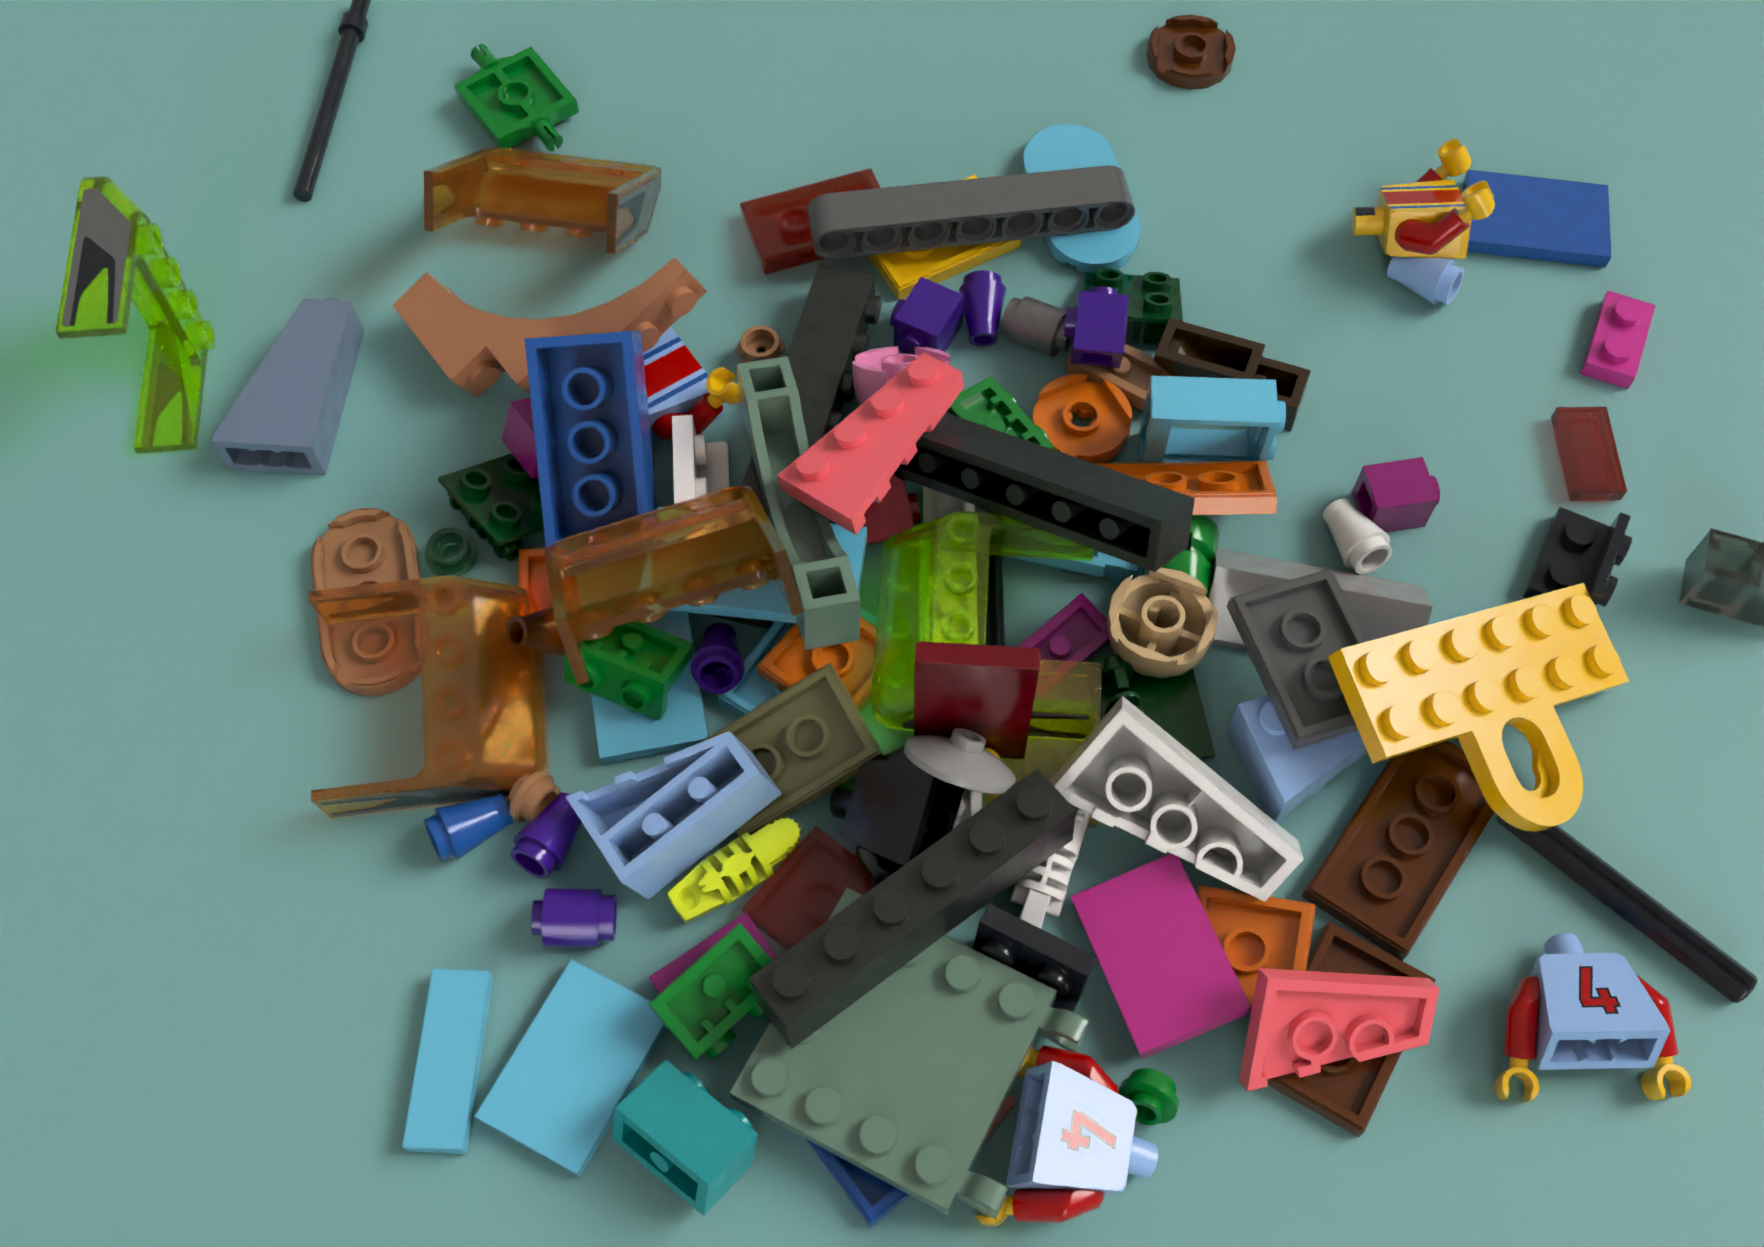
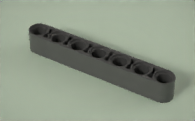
M1106 165L827 193L812 199L807 205L806 212L815 253L826 259H839L1113 230L1126 225L1132 220L1135 215V207L1124 172L1119 167Z

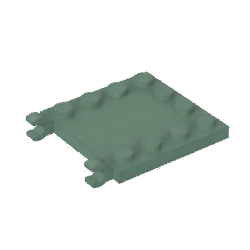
M847 887L829 919L860 898L862 894ZM944 935L793 1049H791L770 1021L729 1093L731 1098L946 1215H949L957 1198L996 1220L1007 1198L1006 1192L1008 1188L987 1176L973 1173L970 1170L1037 1035L1039 1034L1066 1050L1077 1052L1087 1030L1085 1028L1088 1020L1071 1011L1053 1008L1052 1005L1056 999L1057 990Z

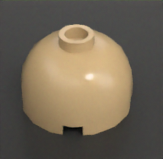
M1162 567L1156 572L1149 570L1148 575L1138 576L1133 580V575L1124 579L1112 594L1107 618V631L1112 650L1115 654L1120 655L1122 660L1128 662L1137 673L1159 679L1182 675L1196 667L1213 643L1218 621L1216 605L1213 609L1211 601L1206 597L1207 589L1203 584L1182 571Z

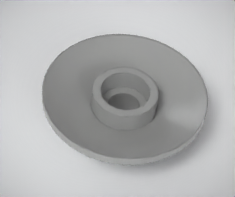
M955 728L951 736L920 735L910 737L905 742L904 754L913 764L928 774L955 786L976 792L1003 794L1013 787L1016 782L1013 772L1000 759L984 749L987 742L986 739L973 731Z

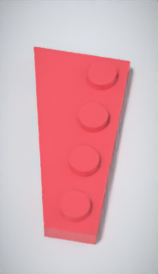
M923 352L777 475L781 490L857 535L866 523L864 514L873 501L878 503L882 501L891 488L889 479L900 464H909L918 451L916 442L924 432L933 431L964 388L962 372Z

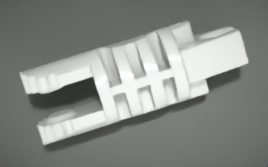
M1080 808L1075 809L1073 840L1015 882L1010 901L1023 905L1019 918L1040 929L1045 914L1059 917L1065 900L1069 878L1077 861L1091 816L1090 813Z

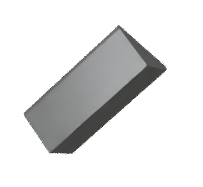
M1217 548L1214 562L1211 564L1213 573L1208 595L1213 609L1216 605L1218 612L1216 633L1212 644L1247 651L1227 609L1230 597L1328 568ZM1332 569L1368 641L1428 625L1433 606L1423 586Z

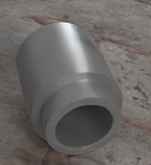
M1028 296L1023 299L1013 297L1007 304L1001 319L1000 331L1002 334L1009 336L1010 342L1047 356L1055 357L1060 350L1067 351L1073 341L1071 337H1063L1065 309Z

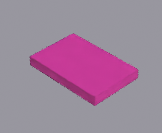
M1170 853L1071 896L1074 907L1142 1059L1251 1013L1250 1003L1178 856Z

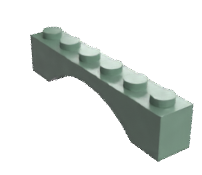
M788 356L737 364L739 410L770 523L789 558L788 561L783 554V563L800 596L799 600L784 572L804 650L858 641L860 639L861 599L848 555L838 543L829 519L783 492L777 478L781 471L809 449L799 392Z

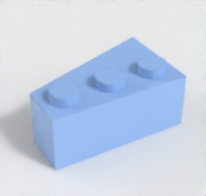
M1268 695L1238 704L1227 730L1228 736L1265 814L1276 823L1283 820L1287 813L1305 799L1311 798L1323 789L1325 784L1345 768H1350L1368 753L1358 730L1293 750Z
M730 731L663 757L664 763L634 774L632 771H628L614 777V783L587 794L581 790L566 796L621 883L648 900L782 794L754 754Z

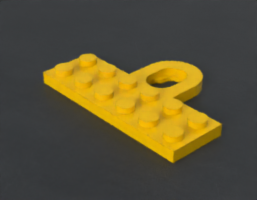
M1584 583L1345 647L1327 656L1372 764L1458 737L1479 788L1492 810L1515 828L1531 832L1546 830L1568 821L1578 810L1583 795L1581 768L1554 707L1607 691L1629 682L1619 655L1611 643L1598 615L1596 606L1589 596ZM1505 724L1516 727L1524 734L1530 744L1533 754L1531 768L1535 776V786L1532 791L1525 790L1522 787L1505 753L1502 743V730Z

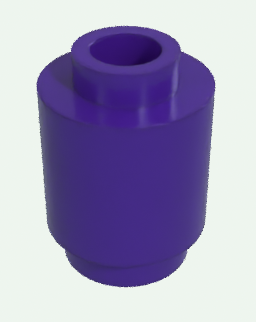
M546 888L543 900L533 901L531 914L532 935H542L544 947H600L601 941H615L617 921L616 895H603L602 889Z

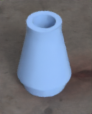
M1393 256L1387 269V277L1398 281L1433 305L1439 302L1449 305L1461 286L1465 270L1455 265V259Z

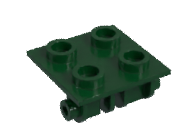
M1112 268L1099 269L1096 273L1085 272L1084 291L1088 292L1092 287H1109L1117 290L1120 295H1129L1127 321H1135L1134 343H1139L1142 322H1145L1143 343L1159 344L1169 318L1183 321L1179 278H1171L1168 274L1162 272H1148L1144 276L1129 275Z
M512 453L438 477V482L447 491L449 504L453 509L459 510L465 516L467 524L472 529H476V534L481 539L489 538L488 543L494 548V554L498 558H506L508 561L518 559L519 549H524L521 545L523 537L544 530L539 477L531 479Z
M1113 655L1103 661L1104 668L1101 671L1085 673L1096 725L1123 696L1197 758L1207 759L1216 756L1193 668L1182 675L1159 679L1137 673L1128 662L1122 660L1120 655Z

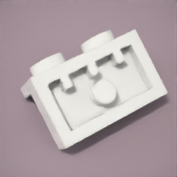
M693 415L672 416L675 508L731 514L728 444L724 441L706 443L705 434L696 435Z

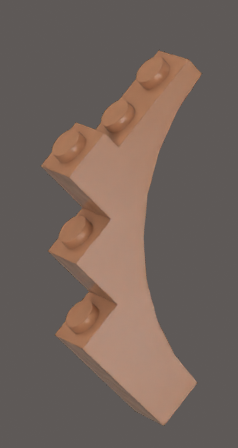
M674 257L645 282L612 301L571 315L544 319L503 317L482 311L463 302L453 291L428 272L392 306L448 378L478 398L486 389L493 386L505 371L518 386L530 394L524 341L526 338L641 331L644 352L652 348L659 340V337L681 316L689 313L707 290Z

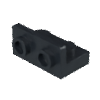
M1559 507L1552 518L1523 597L1530 598L1584 583L1595 606L1605 607L1618 582V578L1610 575L1614 565L1620 566L1632 543V537L1625 535L1631 516L1620 512L1611 526Z
M990 903L979 921L972 948L1057 990L1056 999L1052 1007L1074 1012L1086 988L1097 959L1096 956Z

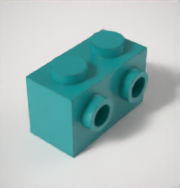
M667 1060L661 1063L615 1107L612 1140L703 1216L753 1165L758 1133L754 1131L747 1117L737 1109H727L708 1094L706 1087L699 1078L690 1072H681Z

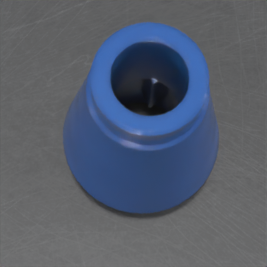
M501 793L492 797L488 796L435 808V815L424 819V825L430 841L441 861L451 856H454L456 860L460 859L502 831L504 827L513 824L508 805Z

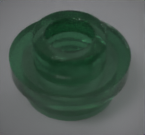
M453 527L442 528L433 533L425 549V560L430 570L436 575L446 578L465 574L474 566L478 557V549L473 538L468 533ZM459 552L456 556L445 559L449 553Z

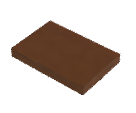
M1329 921L1324 926L1308 957L1306 970L1429 978L1433 982L1436 980ZM1402 1051L1362 1062L1351 1057L1321 1065V1072L1299 1078L1294 1072L1267 1079L1268 1086L1355 1136L1360 1137L1366 1130Z

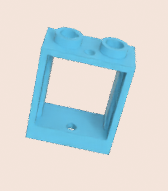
M1151 376L1138 433L1139 462H1266V460H1273L1276 451V432H1283L1286 421L1285 401H1277L1276 380ZM1172 424L1248 426V429L1171 428Z

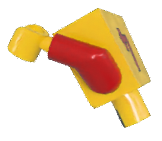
M1452 139L1445 142L1438 149L1437 154L1442 165L1435 171L1430 168L1415 183L1384 185L1380 187L1377 206L1354 207L1351 214L1352 236L1377 235L1384 254L1388 256L1466 259L1471 220H1481L1492 214L1495 206L1494 195L1486 181L1474 183L1461 193L1454 179H1446L1448 176L1456 177L1466 173L1471 165V158L1465 145H1461L1457 139Z

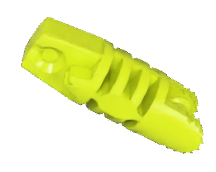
M780 817L779 820H774L773 824H767L752 835L748 832L743 833L698 863L690 873L667 893L671 905L683 922L687 924L723 906L729 905L774 874L772 868L786 859L788 854L792 855V851H796V846L799 844L798 839L801 838L799 834L801 829L798 828L799 823H795L794 818L789 819L786 817L783 819Z

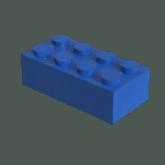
M641 331L524 339L546 552L650 545L657 514V500Z

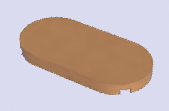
M356 509L338 516L329 523L328 527L330 529L324 533L322 539L319 535L312 547L311 570L320 651L326 669L342 688L357 695L381 696L400 690L421 673L430 655L431 635L426 601L332 612L328 607L364 603L393 591L317 595V592L422 580L417 543L408 525L401 519L399 521L397 518L390 516L389 512L381 509Z

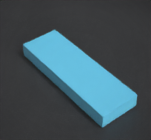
M432 968L402 1148L407 1152L467 1154L494 982V976L490 971Z

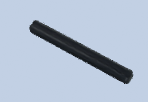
M1497 815L1498 823L1730 1001L1739 1003L1747 998L1755 988L1758 979L1752 972L1558 825L1542 831H1524L1508 824Z

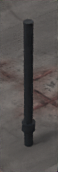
M352 0L349 11L345 12L342 16L338 29L341 38L293 191L294 197L300 201L308 202L312 199L358 43L364 40L367 32L368 21L366 16L371 0Z

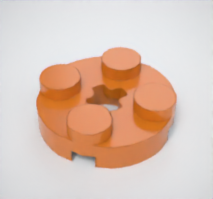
M1069 374L1059 377L1043 387L1033 409L1032 422L1045 431L1049 441L1054 445V450L1091 463H1106L1124 450L1128 443L1132 410L1125 394L1113 383L1103 379V383L1099 384L1095 381H1087V375ZM1079 414L1082 419L1091 417L1093 420L1089 426L1079 427L1072 424V415Z

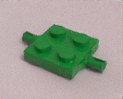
M479 44L480 51L475 46L471 50V58L480 66V69L473 76L454 86L459 100L502 152L534 135L538 136L547 150L555 151L554 145L559 149L563 143V138L553 128V125L579 112L576 98L532 47L513 56L496 59L486 45Z

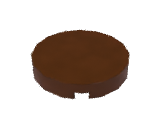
M1193 14L1174 16L1167 19L1164 26L1159 29L1157 26L1151 32L1146 53L1149 68L1160 80L1171 86L1188 90L1208 88L1220 83L1231 71L1236 51L1233 36L1227 29L1226 33L1218 29V22L1208 17Z

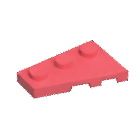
M1259 968L1239 1081L1248 1092L1267 1087V1079L1294 1072L1299 1078L1320 1073L1321 1065L1351 1057L1362 1062L1427 1045L1429 1043L1440 988L1429 978Z

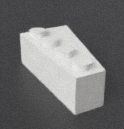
M1123 696L1050 779L1051 784L1071 805L1092 814V818L1112 828L1115 825L1145 840V844L1165 854L1168 851L1194 864L1196 869L1264 902L1304 860L1299 842L1295 837Z

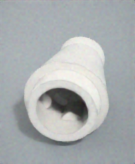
M1338 499L1325 508L1322 517L1329 526L1345 567L1354 569L1360 575H1365L1378 570L1390 559L1393 552L1392 547L1389 545L1390 536L1358 511L1348 499Z

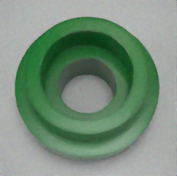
M1140 1068L1134 1070L1130 1077L1123 1080L1120 1084L1118 1093L1135 1104L1137 1109L1135 1121L1144 1125H1156L1169 1122L1176 1116L1179 1107V1100L1176 1095L1177 1088L1172 1079L1164 1073L1150 1068Z

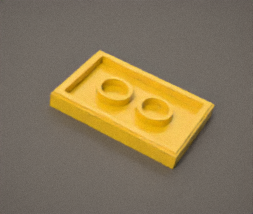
M974 174L962 180L976 179L978 177ZM1021 239L868 256L897 299L900 300L909 296L921 277L935 283H940L1021 247Z

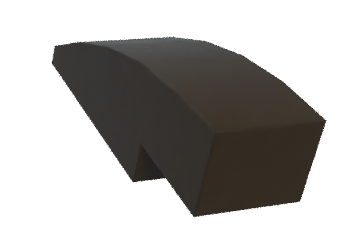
M1172 318L1168 320L1154 355V362L1173 376L1276 380L1277 401H1285L1286 404L1284 429L1292 431L1311 370L1263 357L1265 344Z

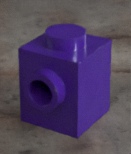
M921 277L907 299H900L892 311L890 325L894 327V346H899V350L904 354L915 355V346L928 347L945 352L963 325L964 295Z
M1092 287L1088 292L1079 291L1076 308H1066L1063 337L1073 338L1071 364L1120 368L1125 346L1129 295H1120L1117 290L1109 287Z

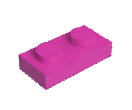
M1607 291L1599 307L1580 374L1629 389L1637 375L1656 305Z

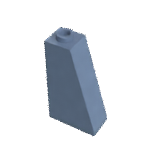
M334 298L325 300L303 299L213 433L211 442L228 469L326 475L364 334V329L351 301H341Z

